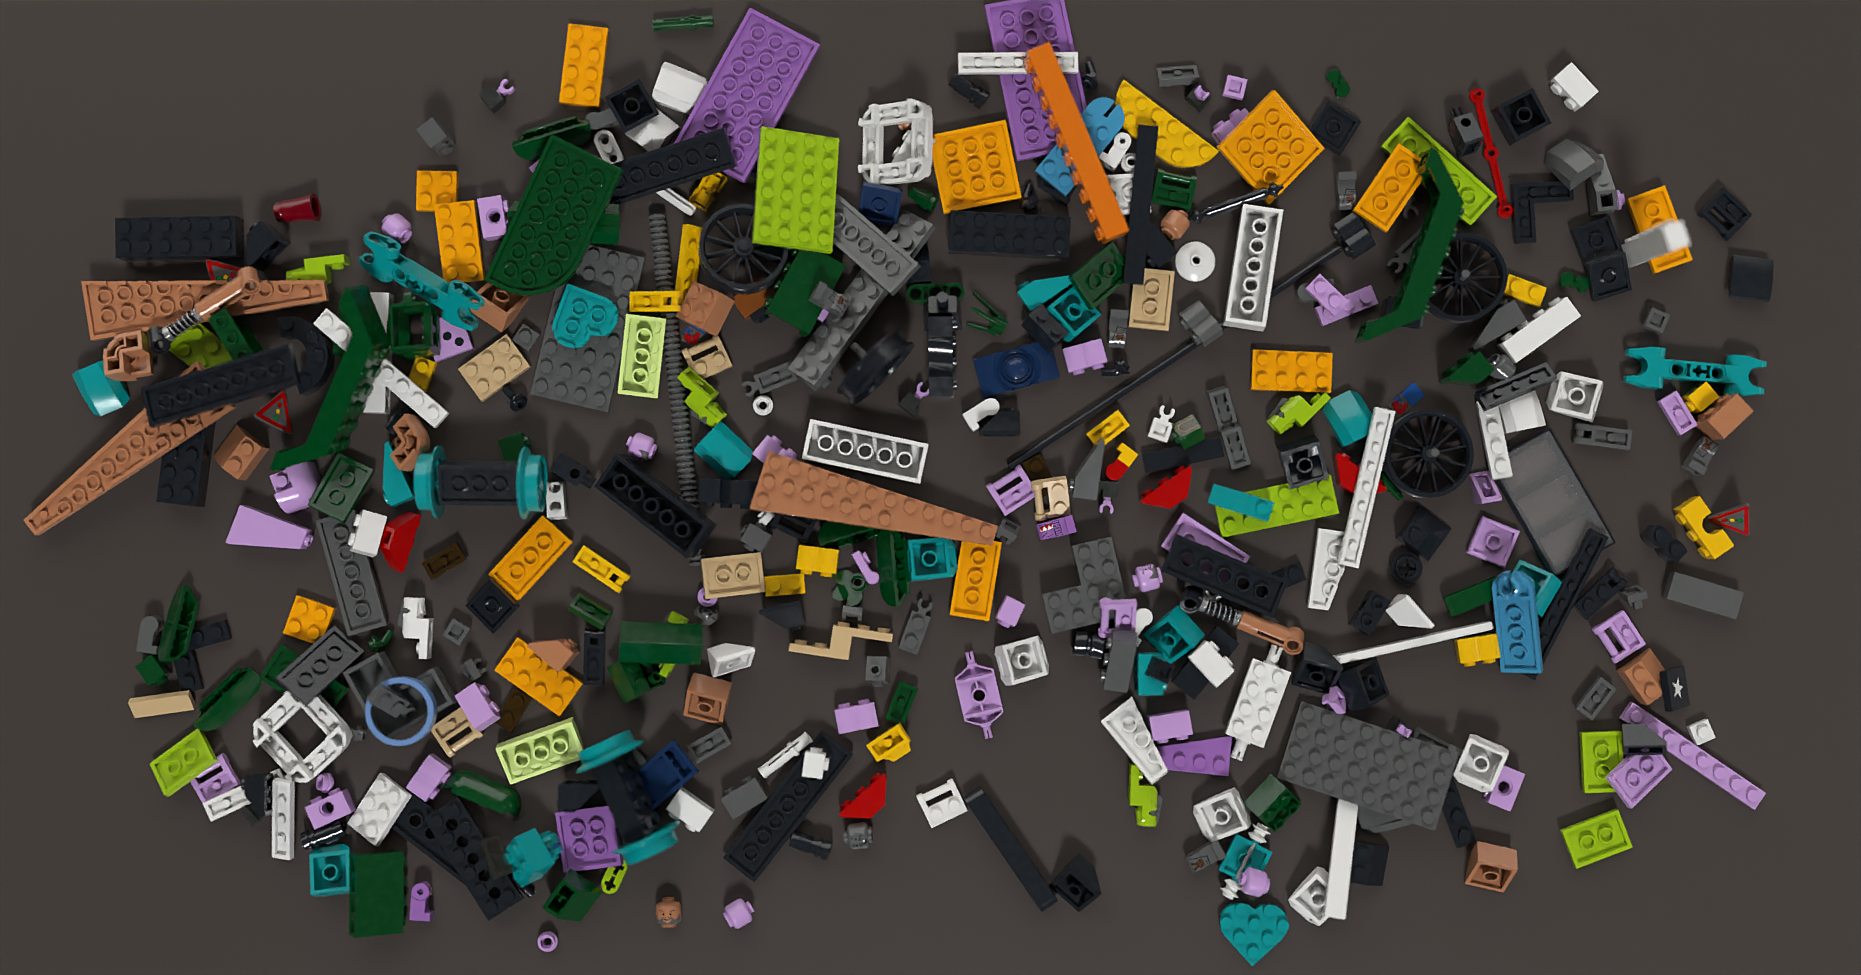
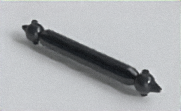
M1270 182L1268 188L1262 187L1205 207L1202 211L1195 208L1188 217V220L1200 224L1203 218H1211L1240 208L1243 204L1249 205L1261 201L1269 195L1276 198L1284 186Z

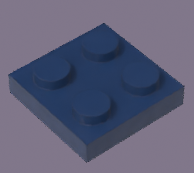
M864 181L858 212L872 223L893 227V225L897 224L903 189Z

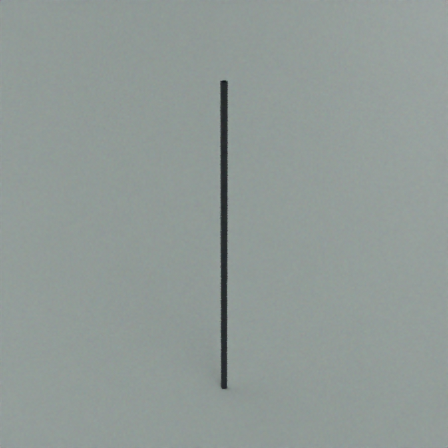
M1337 245L1273 287L1270 299L1341 253L1342 248ZM1224 320L1219 323L1223 330L1229 327L1223 326ZM1194 341L1190 342L1008 462L1007 465L1011 470L1014 469L1017 465H1020L1199 347L1200 344L1196 345Z

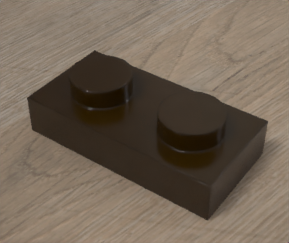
M1040 454L1022 463L1031 482L1052 478ZM1047 487L1042 489V497L1048 495Z
M455 542L424 561L422 565L431 580H435L468 559L458 542Z
M516 687L499 713L501 718L494 723L512 733L533 700V697Z

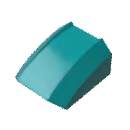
M1074 286L1047 307V310L1069 332L1064 339L1067 342L1073 340L1102 315L1098 306L1092 310L1088 309Z
M98 361L72 374L81 395L95 415L102 416L122 408L131 399L124 381L113 380L104 375L103 361Z
M1349 390L1330 399L1326 403L1323 413L1340 447L1347 446L1368 435L1372 413L1358 392Z
M722 421L694 449L724 479L735 478L751 461L753 452Z
M928 538L908 540L906 542L910 582L948 578L955 575L958 567L956 547L952 540Z
M343 843L320 846L310 852V895L323 897L349 893L350 847Z

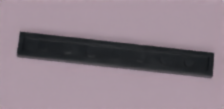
M1138 125L1123 284L1143 286L1158 126Z
M1588 528L1561 581V586L1539 623L1543 664L1609 538L1591 528ZM1539 673L1521 674L1535 680Z

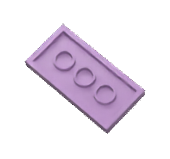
M1184 513L1180 515L1161 545L1162 548L1169 552L1174 537L1178 534L1246 563L1250 558L1249 555ZM1186 554L1182 557V561L1188 565L1192 564L1193 559L1190 555ZM1204 562L1200 566L1201 572L1208 574L1211 571V565ZM1222 570L1219 573V579L1222 582L1229 580V572Z

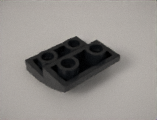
M1733 255L1730 258L1729 297L1769 302L1773 284V260Z

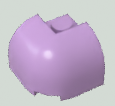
M314 462L296 464L269 476L276 492L274 496L284 512L292 514L309 507L308 503L321 482Z

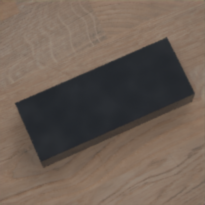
M1215 626L1204 639L1209 643L1211 641L1215 643L1220 649L1218 653L1222 658L1224 656L1229 658L1239 645L1236 640L1218 626ZM1188 659L1171 682L1195 700L1209 683V680Z

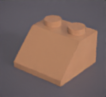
M488 282L477 291L485 301L484 306L479 310L469 309V311L502 333L513 323L528 301L529 296L507 292Z
M236 425L213 458L221 468L237 480H247L270 448L242 427Z
M570 638L568 640L536 641L527 645L529 649L557 672L566 670L580 653V650L577 649L578 644Z
M1650 648L1616 670L1639 704L1649 705L1663 695L1659 672L1665 669Z
M693 673L687 689L683 715L722 726L731 694L732 682Z
M1477 841L1470 853L1464 884L1504 893L1518 870L1517 850Z

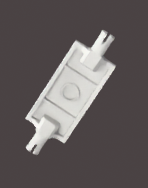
M1271 644L1266 661L1262 662L1252 658L1225 730V734L1236 739L1232 754L1230 755L1234 759L1242 761L1247 745H1250V743L1264 748L1291 674L1289 671L1278 668L1277 663L1283 650L1282 647Z

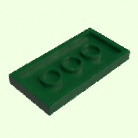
M284 644L280 645L261 674L260 679L284 695L287 691L275 679L301 655ZM336 679L320 695L336 710L350 688Z

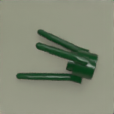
M973 292V295L995 316L990 317L972 306V311L990 321L988 326L991 329L969 322L966 325L988 332L993 336L996 333L1001 335L1008 324V321L1004 320L1005 316L999 314L981 296Z

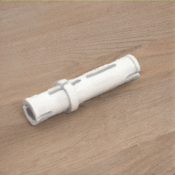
M804 732L793 742L787 743V747L758 768L760 774L766 779L793 756H798L802 749L813 742L809 734Z

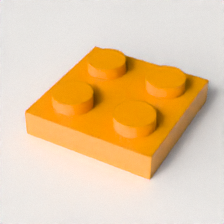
M417 171L416 211L435 212L434 204L458 202L457 171Z
M296 595L283 633L314 644L329 630L336 608Z

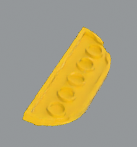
M1122 81L1115 100V105L1119 104L1124 112L1122 128L1127 134L1137 140L1138 125L1158 126L1156 156L1164 162L1180 168L1201 166L1210 161L1219 152L1128 82Z

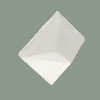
M658 109V116L624 133L647 152L665 147L680 128Z
M1398 594L1386 609V612L1394 620V625L1433 628L1435 626L1408 595Z
M724 643L708 648L707 653L712 677L714 678L751 666L755 654L754 647Z

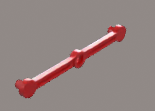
M1475 88L1469 93V100L1474 103L1480 130L1484 136L1483 143L1485 149L1482 156L1489 163L1499 204L1497 215L1502 219H1506L1512 215L1513 209L1507 203L1497 162L1499 151L1493 146L1482 101L1485 93L1482 89ZM1489 150L1493 151V156L1488 155Z

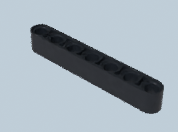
M978 787L965 796L964 800L1040 911L1043 912L1058 902L1057 897L983 789Z

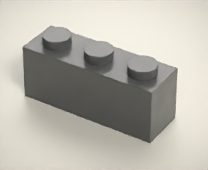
M1113 629L1111 637H1107L1106 648L1109 650L1108 653H1104L1103 665L1106 666L1105 670L1101 669L1100 681H1103V690L1127 693L1137 647V632Z

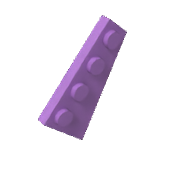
M1232 736L1156 746L1167 770L1228 776Z

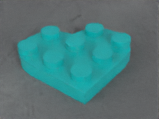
M567 283L553 320L552 331L554 332V337L558 343L567 348H582L589 342L592 336H608L614 331L619 320V310L609 299Z
M1233 902L1227 905L1220 914L1219 923L1222 933L1252 967L1283 939L1289 929L1287 916L1282 909L1274 904H1259L1253 908L1247 903Z

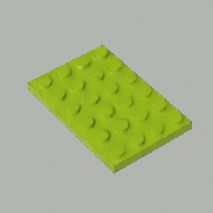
M761 126L752 243L827 254L832 253L839 138Z

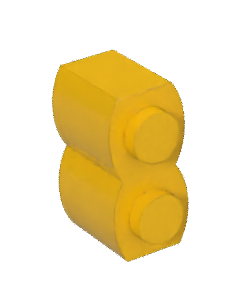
M799 545L796 569H800L802 574L812 575V571L820 572V576L832 577V574H837L840 550Z
M1497 633L1454 639L1457 663H1463L1464 667L1474 666L1476 661L1483 660L1484 664L1496 662L1495 658L1501 657Z

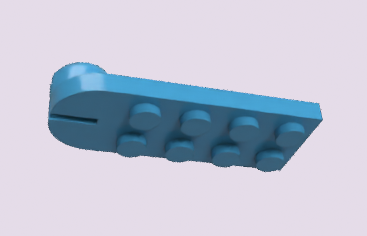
M1106 97L1093 100L1081 114V118L1098 156L1124 124V112L1119 104H1117L1107 118L1104 116L1115 102ZM1056 144L1035 172L1066 197L1074 187L1070 177L1072 171L1070 166L1066 167L1062 156L1064 152L1062 147L1058 148Z
M1505 571L1494 580L1492 585L1496 632L1501 656L1499 658L1501 672L1542 673L1543 663L1534 583L1523 572L1514 571L1511 574V571Z

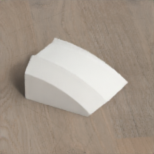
M664 62L653 89L652 101L690 115L704 91L707 81L693 72Z
M1559 372L1556 375V382L1550 385L1546 399L1549 410L1593 422L1602 394L1603 381Z
M1535 390L1498 406L1504 434L1546 425Z
M1039 636L1007 643L995 648L994 655L996 656L1001 680L1006 686L1042 677L1049 673L1047 655L1043 641Z
M1470 734L1453 776L1459 783L1478 791L1492 792L1508 757L1509 750L1478 735Z
M1234 787L1194 805L1193 808L1196 821L1203 835L1210 842L1246 830L1251 825L1250 814L1239 792Z
M1318 866L1299 885L1288 901L1290 906L1307 921L1320 926L1329 918L1323 916L1328 872Z

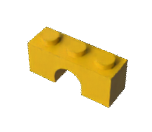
M1692 496L1673 509L1676 514L1675 519L1686 528L1687 536L1691 541H1695L1699 547L1698 552L1702 557L1716 559L1734 546L1723 529H1715L1709 534L1704 531L1702 527L1703 519L1711 511L1700 496Z

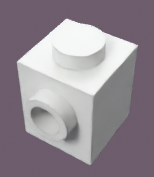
M811 747L810 750H806L802 776L823 778L824 770H828L829 758H826V753L822 752L821 748Z

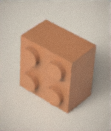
M693 281L681 304V312H677L675 317L717 337L735 301L714 289Z
M1737 393L1724 396L1719 395V398L1707 410L1704 409L1696 415L1697 419L1695 421L1698 425L1695 427L1710 440L1725 439L1753 410Z

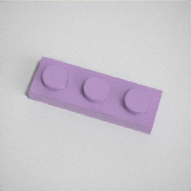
M1369 285L1345 295L1344 297L1349 302L1334 317L1322 305L1315 307L1314 309L1321 326L1378 304L1372 286Z

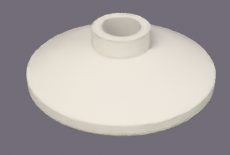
M1190 242L1179 249L1175 258V266L1178 273L1184 279L1194 282L1201 281L1212 273L1215 266V257L1207 245L1201 242ZM1194 257L1199 258V264L1193 263Z

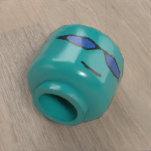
M550 830L539 834L553 860L560 857L559 853L563 850L558 834L555 832L551 833Z

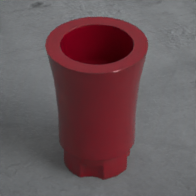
M314 193L295 199L283 200L282 202L275 203L273 206L277 222L319 221L321 219V205Z

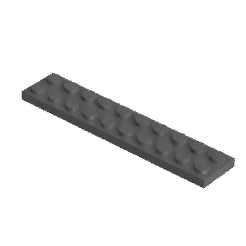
M904 210L897 220V224L893 225L886 236L914 259L936 227L915 214ZM861 269L842 294L850 301L844 315L838 316L829 312L824 322L819 325L788 369L818 389L889 292Z

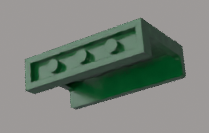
M794 249L791 254L794 258L791 263H786L782 271L784 273L782 280L778 279L773 287V290H775L773 297L769 296L764 304L766 308L764 314L775 316L799 330L798 334L806 337L810 334L823 310L821 307L808 301L816 284L821 281L833 290L846 265L825 253Z
M223 309L208 318L233 360L265 351L244 316L232 317L227 309Z
M397 849L393 850V852L370 854L349 853L350 936L362 938L403 933V927L406 925V918L403 915V907L406 905V897L404 895L406 856L403 851Z

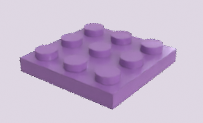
M608 805L581 808L576 810V812L570 813L564 811L555 813L558 837L563 846L561 858L564 873L568 872L570 868L574 871H582L624 864L622 854H612L614 849L621 846L619 830Z

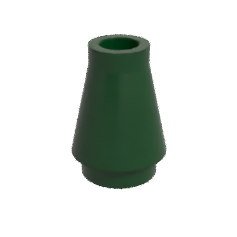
M915 186L908 193V197L913 199L925 211L929 210L932 212L939 201L935 193L916 188Z

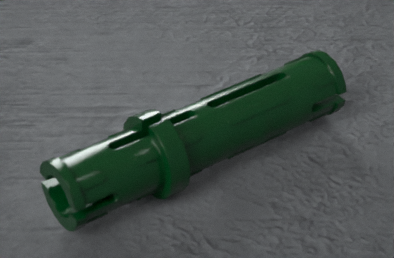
M690 14L687 17L653 19L654 32L691 29L694 31L697 28H714L713 15L695 16V14Z

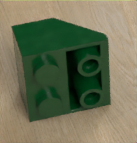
M1480 351L1476 353L1470 352L1461 356L1456 361L1457 365L1450 366L1441 373L1443 377L1438 381L1441 384L1471 386L1480 383L1495 369Z
M616 662L607 667L623 704L666 684L663 676L659 674L660 669L657 663Z
M1270 774L1244 804L1275 833L1298 810L1301 802Z
M570 868L542 908L557 919L581 921L603 891Z

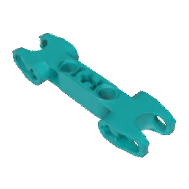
M371 231L364 235L363 241L372 250L373 254L364 253L362 256H359L358 262L373 277L382 282H390L394 279L420 297L443 309L441 317L451 325L473 331L478 327L479 321L469 309L479 310L484 306L485 301L472 287L458 280L448 283L420 264L400 254L401 245L390 237ZM463 319L471 322L472 324L465 323Z
M1661 347L1625 349V355L1639 360L1641 371L1638 375L1623 376L1624 383L1640 388L1663 389V379L1699 383L1707 381V383L1724 385L1723 395L1736 393L1740 397L1764 395L1765 389L1752 385L1748 375L1753 368L1766 367L1767 361L1745 355H1726V365L1665 359L1666 348ZM1673 365H1675L1678 370L1676 375L1672 372ZM1713 369L1717 372L1716 379L1712 376ZM1693 371H1702V374L1696 375Z

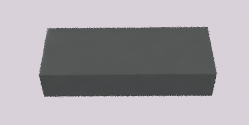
M1669 572L1662 598L1729 619H1737L1744 592L1678 572Z

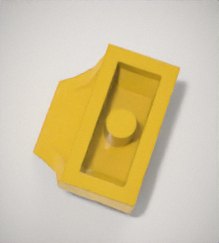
M898 723L873 739L866 746L877 762L883 759L894 762L911 751L909 745L911 739L901 723Z

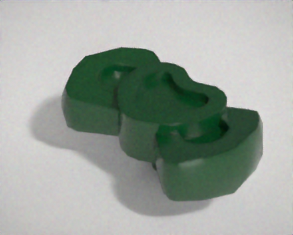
M1336 69L1330 70L1326 75V81L1332 83V88L1336 90L1335 96L1337 98L1346 97L1351 89L1347 82L1344 81L1341 71Z
M1565 271L1559 277L1561 287L1569 286L1570 288H1576L1579 293H1584L1589 288L1587 277L1576 276L1568 271Z

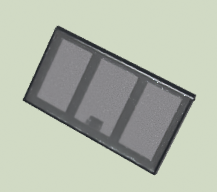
M1550 428L1508 450L1513 476L1495 481L1549 573L1557 576L1568 569L1588 528L1609 537L1603 550L1616 543Z

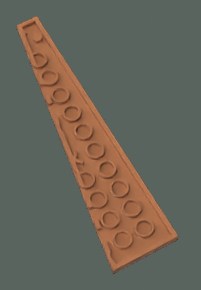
M260 280L262 288L258 293L246 295L226 309L232 317L329 301L327 283L325 280ZM81 281L90 340L109 339L122 333L139 330L147 332L155 326L165 327L168 324L172 325L173 321L177 322V318L181 319L182 315L186 316V312L190 313V310H193L197 302L229 281Z
M196 361L180 376L203 370L205 367L201 362ZM232 404L155 428L149 427L146 409H143L24 519V522L34 535L40 536L236 408L235 405Z
M768 451L750 506V510L787 514L790 516L840 522L849 525L906 532L989 546L993 545L998 528L997 525Z

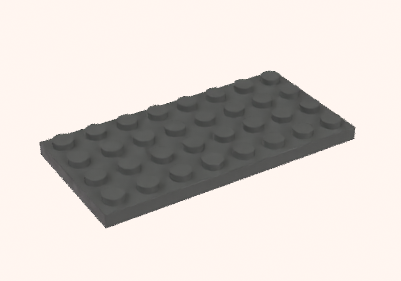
M589 245L575 274L566 283L555 289L530 392L531 395L609 413L621 364L626 314H633V312H629L630 292H638L646 258ZM567 283L603 296L615 304L619 310V320L616 328L610 335L592 336L589 342L582 348H567L558 343L554 337L552 326Z
M1301 701L1277 778L1435 831L1459 753L1412 737L1406 738L1403 734Z

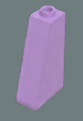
M240 505L225 543L307 549V546L309 547L313 541L312 533L314 530L250 506Z

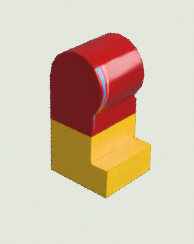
M1120 443L1116 449L1120 454L1115 461L1105 468V477L1110 481L1120 479L1138 456L1136 452L1124 443Z

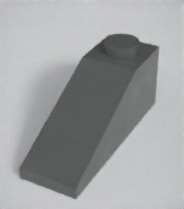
M1506 299L1496 305L1497 309L1491 312L1468 347L1469 352L1482 347L1526 321L1515 300L1508 302Z
M1103 437L1097 440L1074 474V479H1070L1069 491H1072V496L1075 498L1097 500L1105 444Z

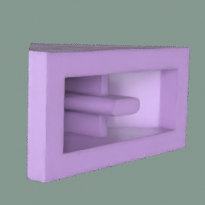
M1489 470L1469 474L1474 504L1502 500L1494 480L1490 478Z

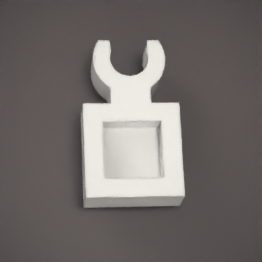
M1162 405L1159 408L1160 419L1153 418L1147 437L1167 443L1173 424L1168 422V420L1173 417L1175 409H1171L1170 414L1165 415L1163 412L1165 406Z

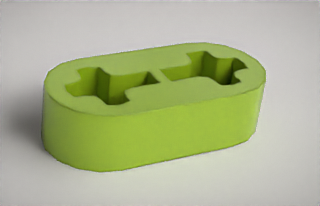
M624 858V864L622 865L624 869L621 868L618 873H614L616 866L607 868L601 882V888L605 893L612 894L620 887L629 866L626 865ZM613 876L615 877L613 884L616 885V887L608 889V884L606 883V881L609 882Z

